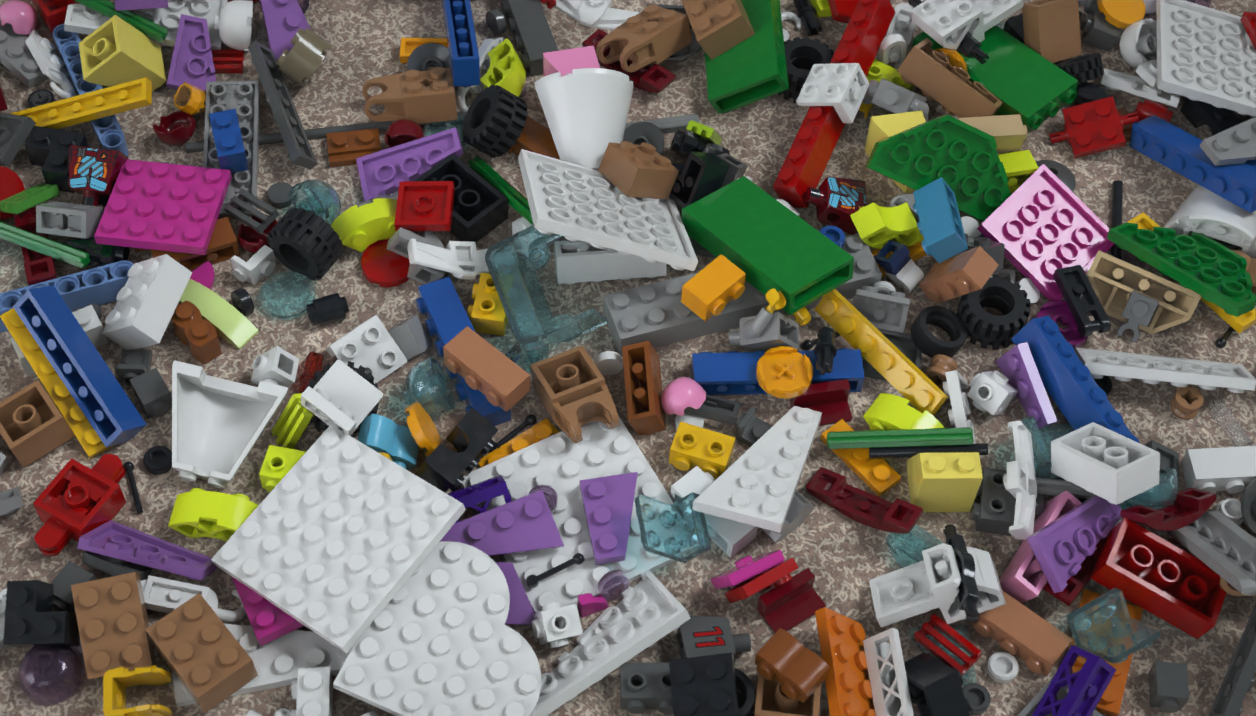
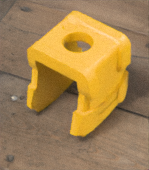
M156 665L136 667L133 671H128V668L124 667L106 671L103 676L104 715L172 716L171 709L160 704H146L126 708V687L165 685L168 682H172L171 674L162 668H157Z

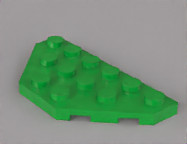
M942 115L877 141L865 166L914 190H918L942 177L955 193L959 211L982 222L1011 196L1007 184L1009 181L1003 162H1000L994 136L950 115Z
M1127 222L1109 229L1107 239L1115 243L1117 247L1127 250L1140 261L1146 262L1158 269L1161 274L1168 275L1178 281L1181 286L1193 290L1201 295L1204 300L1221 307L1227 314L1238 317L1254 309L1256 294H1253L1251 290L1253 283L1250 273L1246 272V258L1203 233L1191 232L1190 236L1177 235L1175 229L1155 226L1152 231L1137 229L1138 224Z

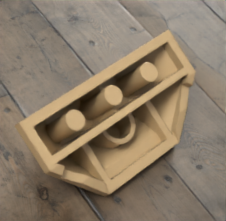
M1098 250L1087 273L1088 280L1106 314L1124 323H1127L1129 319L1121 315L1133 290L1158 300L1159 304L1148 327L1141 324L1138 326L1140 330L1149 334H1155L1190 321L1201 298V295L1188 288Z

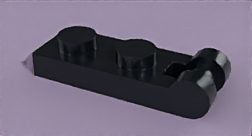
M1081 265L1056 269L1053 278L1077 322L1079 334L1085 337L1092 335L1095 331L1099 333L1110 331V320ZM1089 316H1093L1094 321H1090Z

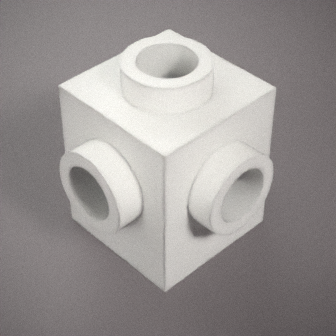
M276 346L255 358L252 364L251 382L258 385L259 381L288 387L295 383L299 358Z
M994 370V372L978 373L970 382L969 386L971 389L967 396L974 400L972 404L982 412L988 411L994 416L1002 414L1018 393V390L1007 383L1009 379L1005 375Z
M553 602L542 605V611L534 614L532 631L536 639L539 638L540 645L550 643L551 648L565 646L569 644L568 638L583 634L576 604L561 607L560 602Z

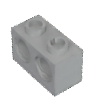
M58 201L36 205V232L85 239L90 238L96 233L103 215V207Z

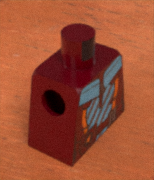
M70 145V189L78 194H83V205L98 206L100 196L110 198L120 170L128 157L120 151Z
M827 177L818 189L807 188L804 202L816 205L817 220L828 226H836L848 234H857L858 231L850 215L857 212L861 207L867 206L865 181Z

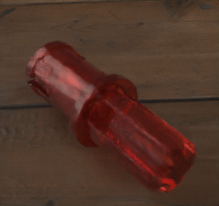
M312 351L307 356L304 372L299 376L301 383L298 393H303L307 389L310 379L313 380L314 373L317 370L321 371L324 358L321 353Z

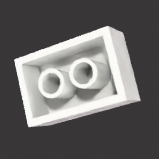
M167 254L132 265L128 271L129 278L125 286L117 294L116 299L118 301L105 319L106 326L102 334L126 350H135L159 344L192 272Z
M1092 422L1051 441V473L1112 504L1118 505L1159 484L1160 452Z

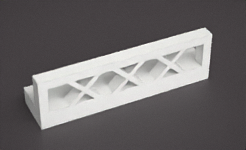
M890 628L863 640L876 716H914L898 630Z

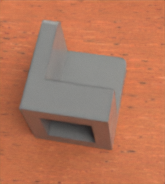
M417 315L394 325L388 330L407 360L423 353L432 345V341Z

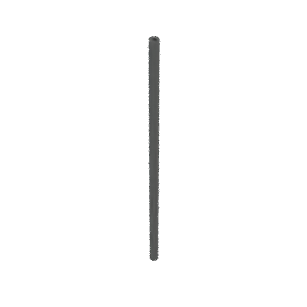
M467 112L457 113V120L419 125L421 127L463 123ZM395 121L306 129L304 131L308 140L327 138L326 133L372 128H378L379 132H383ZM281 132L260 134L259 145L283 143L284 141L280 136ZM204 141L185 143L186 152L204 151Z

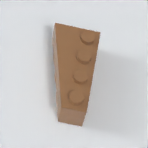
M928 38L911 49L897 70L906 83L910 85L915 84L922 90L921 93L930 100L935 99L943 105L942 109L952 116L956 115L959 118L994 116L1003 104L979 82L974 81L971 83L968 72L962 67L949 64L950 57L943 51L940 53L934 51L931 48L934 43Z

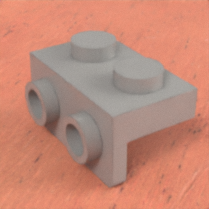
M862 286L861 290H855L852 305L876 328L903 334L911 299L905 298L906 294L902 292L889 291V295L878 293V288Z

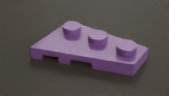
M1028 343L1016 345L997 359L996 363L1003 375L1009 379L1008 383L1018 390L1016 397L1036 431L1046 429L1057 422L1055 413Z

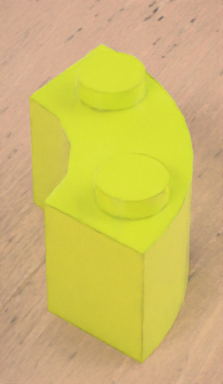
M506 38L487 53L490 58V66L480 81L484 88L498 85L519 97L525 85L526 72L513 45Z
M376 198L372 199V203L360 207L354 205L340 214L333 221L331 227L338 234L343 245L363 252L370 244L378 240L390 239L395 234L394 223L397 200Z
M873 202L868 206L861 207L857 212L850 215L861 240L873 248L882 249L889 240L905 244L906 247L924 240L917 226L918 220L907 202L894 207H882Z
M880 393L863 415V418L870 426V430L945 428L928 411L925 410L921 413L909 406L910 400L887 393Z
M192 488L190 492L177 495L168 527L189 538L206 537L227 542L259 505L251 502L249 497L244 494L235 493L231 495Z

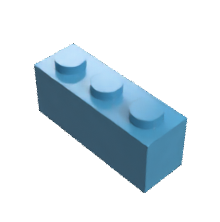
M941 177L914 191L916 203L913 204V208L920 220L917 226L924 238L921 244L925 253L928 256L932 255L938 263H941L967 250L968 245L955 193Z

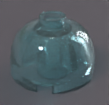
M310 179L293 186L288 194V200L292 199L293 207L298 209L299 207L315 213L330 226L341 214V202L338 193L329 183L323 180Z
M435 358L425 359L409 370L405 381L407 389L403 391L408 405L418 402L430 416L443 414L455 408L453 393L451 392L447 397L448 389L445 382L448 379Z
M1166 468V474H1159L1158 485L1126 500V505L1128 507L1142 505L1157 510L1170 506L1176 500L1179 492L1176 469Z

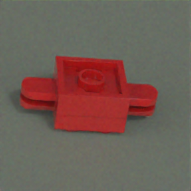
M104 454L92 469L71 458L33 502L40 520L45 523L34 536L41 553L46 556H57L71 539L79 542V537L112 520L126 504L123 492L118 484L126 472L121 459L117 455Z

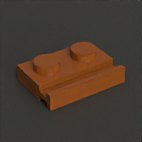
M378 128L326 133L330 167L357 165L356 158L381 151Z

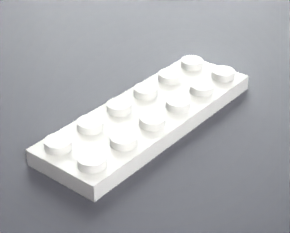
M1075 348L1076 355L1083 365L1090 370L1092 378L1101 379L1105 375L1114 376V379L1125 382L1135 378L1142 379L1143 382L1148 384H1159L1160 381L1171 382V385L1177 387H1188V384L1199 385L1200 388L1205 390H1216V387H1223L1234 393H1244L1245 390L1255 391L1256 379L1242 364Z

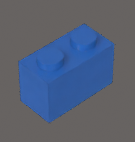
M236 109L210 113L209 117L221 169L231 170V173L249 170Z

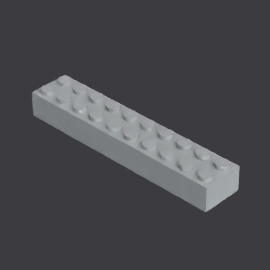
M859 233L845 236L842 248L854 257L853 278L835 288L846 300L854 298L856 289L861 290L862 286H872L874 283L881 281L882 273L868 245L861 240ZM693 273L604 295L603 315L617 351L623 356L622 347L649 340L652 346L657 348L737 328L741 318L757 315L762 307H767L769 303L764 294L745 280L743 294L738 299H732L727 303L719 315H713L705 322L681 303L682 285L697 274ZM822 297L806 305L805 308L807 310L815 308ZM783 309L777 311L774 310V312H780L783 315H789Z

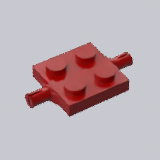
M1111 96L1062 109L1065 122L1064 131L1049 134L1051 144L1067 140V143L1072 148L1074 159L1126 146L1123 133L1124 125L1139 122L1136 111L1121 116L1120 112L1116 109L1114 98Z

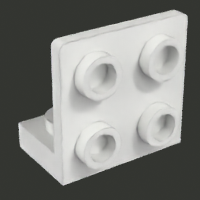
M859 63L814 64L796 103L798 106H834L843 123H853L870 83Z
M377 315L369 318L325 348L331 357L336 356L338 360H341L346 365H348L349 361L354 362V367L357 369L360 365L366 368L365 373L373 375L374 384L407 363L406 357Z
M337 360L313 389L308 386L301 394V405L328 426L333 425L351 436L383 398V393L341 360Z

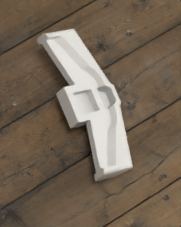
M556 0V5L554 6L584 26L607 30L616 29L626 22L629 17L640 13L611 8L613 0Z
M412 238L407 245L410 264L450 272L458 279L474 280L481 273L518 266L514 241L509 244L482 250H476L475 242L449 241L445 249L417 242L416 239Z
M1020 420L1007 423L1009 431L1013 434L1016 461L1007 462V473L1003 476V482L1006 491H1009L1016 499L1014 525L1009 527V533L1015 539L1027 540L1034 531L1037 483L1031 432Z

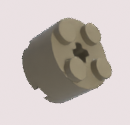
M299 28L290 41L294 46L290 51L285 48L276 64L279 66L278 70L304 87L307 83L304 78L309 80L325 58L326 52L323 51L324 48L329 51L332 45L310 29L306 28L303 30Z

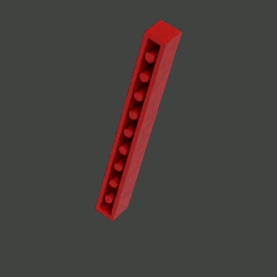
M889 0L858 1L830 63H859L867 77L880 44L895 15ZM834 106L809 107L774 182L773 189L778 197L784 199L792 207L808 208L809 203L804 202L805 192L808 187L817 188L845 126V123L841 121L835 111Z

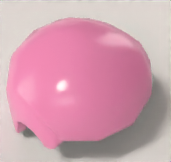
M10 0L0 6V21L3 26L6 23H10L15 33L29 35L33 29L37 30L38 15L35 8L30 4L18 0Z
M689 377L676 378L663 390L660 401L661 407L668 415L684 416V410L687 407L694 409L701 407L706 399V391Z

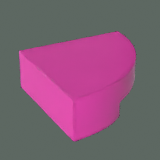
M207 261L192 271L190 279L210 290L214 283L215 274L211 263Z
M586 593L578 596L577 609L581 618L609 607L604 595L600 594L598 597H593L592 593Z

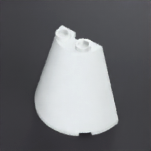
M601 68L572 69L573 74L567 73L565 76H561V73L557 72L537 80L535 88L560 160L598 170L608 143H621L623 141L634 89L633 81H629V76L622 72Z
M1200 185L1195 187L1163 227L1175 229L1177 235L1188 236L1190 231L1203 233L1208 237L1241 247L1240 251L1251 258H1256V210L1250 213Z
M174 360L172 365V468L180 472L178 477L189 482H196L197 478L208 480L207 484L209 486L224 489L226 483L232 480L285 399L288 387L259 381L258 387L206 375L201 366Z

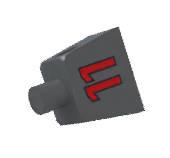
M690 616L691 619L677 629L681 659L732 652L735 665L736 653L751 651L749 633L732 634L729 620L726 617Z

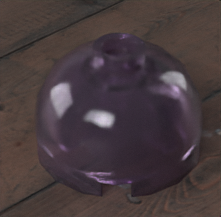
M38 645L31 648L21 660L18 679L23 693L32 702L42 706H50V704L68 701L79 691L84 681V667L80 656L70 646Z

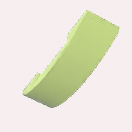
M189 279L178 305L184 301L193 303L199 309L202 319L210 322L221 338L240 350L259 332L242 313L225 299L202 284Z

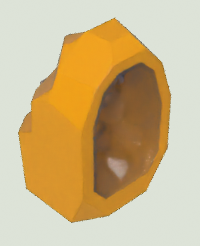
M188 82L180 85L174 96V106L191 115L205 112L206 92Z

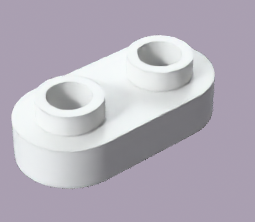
M890 34L880 44L879 61L898 70L907 57V44L902 35Z

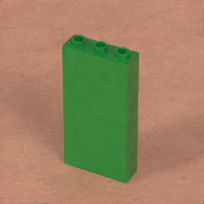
M741 0L755 34L712 60L705 52L708 101L718 114L730 112L789 89L780 0Z
M997 25L984 32L985 40L980 42V49L989 55L986 63L981 64L977 59L965 57L956 50L963 56L967 64V71L970 76L969 81L971 83L974 81L979 82L1003 102L994 116L1020 114L1023 125L1027 127V133L1039 128L1047 118L1054 117L1066 104L1070 105L1077 96V79ZM924 31L913 38L912 48L926 38L934 43L931 47L933 50L943 48Z
M745 176L682 209V222L687 234L715 257L722 254L746 273L745 280L762 294L766 295L771 289H776L777 292L781 291L786 299V305L782 309L789 315L853 278V256Z

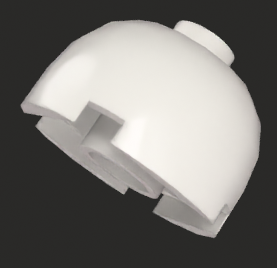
M233 0L227 2L222 7L220 15H215L214 30H219L221 41L232 49L249 51L253 1Z
M1152 18L1139 20L1129 25L1123 31L1120 37V53L1129 66L1137 69L1139 64L1157 59L1156 20Z

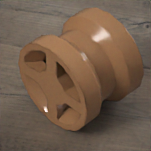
M938 354L932 357L930 367L926 370L925 375L940 389L944 390L943 382L947 381L945 372L958 370V365L952 358Z
M1180 387L1170 404L1172 413L1183 420L1193 419L1203 405V395L1195 387Z

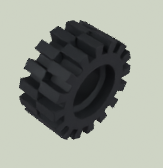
M1100 53L1080 55L1055 64L1077 79L1078 83L1094 80L1105 74Z

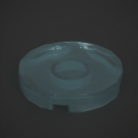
M289 271L275 274L267 279L262 285L259 295L263 310L270 317L282 319V321H291L303 317L307 314L306 305L316 299L315 289L309 278L298 272Z

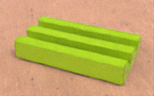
M693 120L689 121L686 128L687 131H692L712 143L720 145L722 139L713 128Z

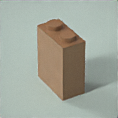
M1035 0L1024 3L1022 15L1026 46L1052 63L1082 55L1078 0Z

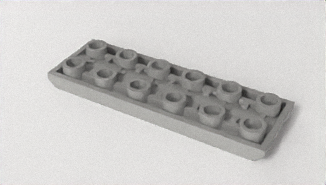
M259 81L206 82L203 167L221 169L209 114L230 109H236L249 170L231 173L232 178L219 216L230 215L223 206L226 203L231 205L233 203L231 199L234 196L238 198L240 196L238 192L241 189L257 197ZM245 201V203H247V204H249L250 206H252V207H254L255 209H257V207H255L254 205H252V204H250L249 202ZM240 207L237 209L245 215H251Z
M1218 510L1205 512L1196 521L1183 528L1166 531L1241 594L1256 595V539Z

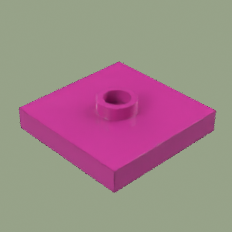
M781 550L764 553L755 558L749 555L734 562L736 567L710 580L717 589L735 586L784 562L785 558Z

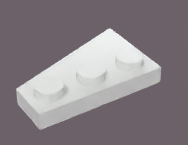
M1103 68L1105 74L1101 76L1100 80L1105 88L1113 91L1122 90L1135 96L1178 107L1180 95L1166 93L1157 87L1152 88L1139 76Z
M957 370L945 372L947 381L943 382V389L951 401L952 409H948L950 423L956 428H972V444H976L972 421L967 420L966 416L972 412L971 403L968 401L966 393L963 392L969 390L968 382Z

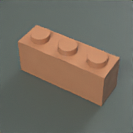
M981 246L959 253L941 263H934L918 286L924 291L925 296L929 300L939 304L982 289L999 265Z
M468 326L443 346L444 364L447 369L452 373H458L472 389H478L493 406H499L507 412L530 391V374Z
M1002 590L1006 604L979 613L980 617H977L978 620L970 623L974 625V629L978 634L984 637H991L998 642L1004 652L1016 655L1025 661L1029 670L1037 674L1042 673L1047 677L1067 651L1072 638Z

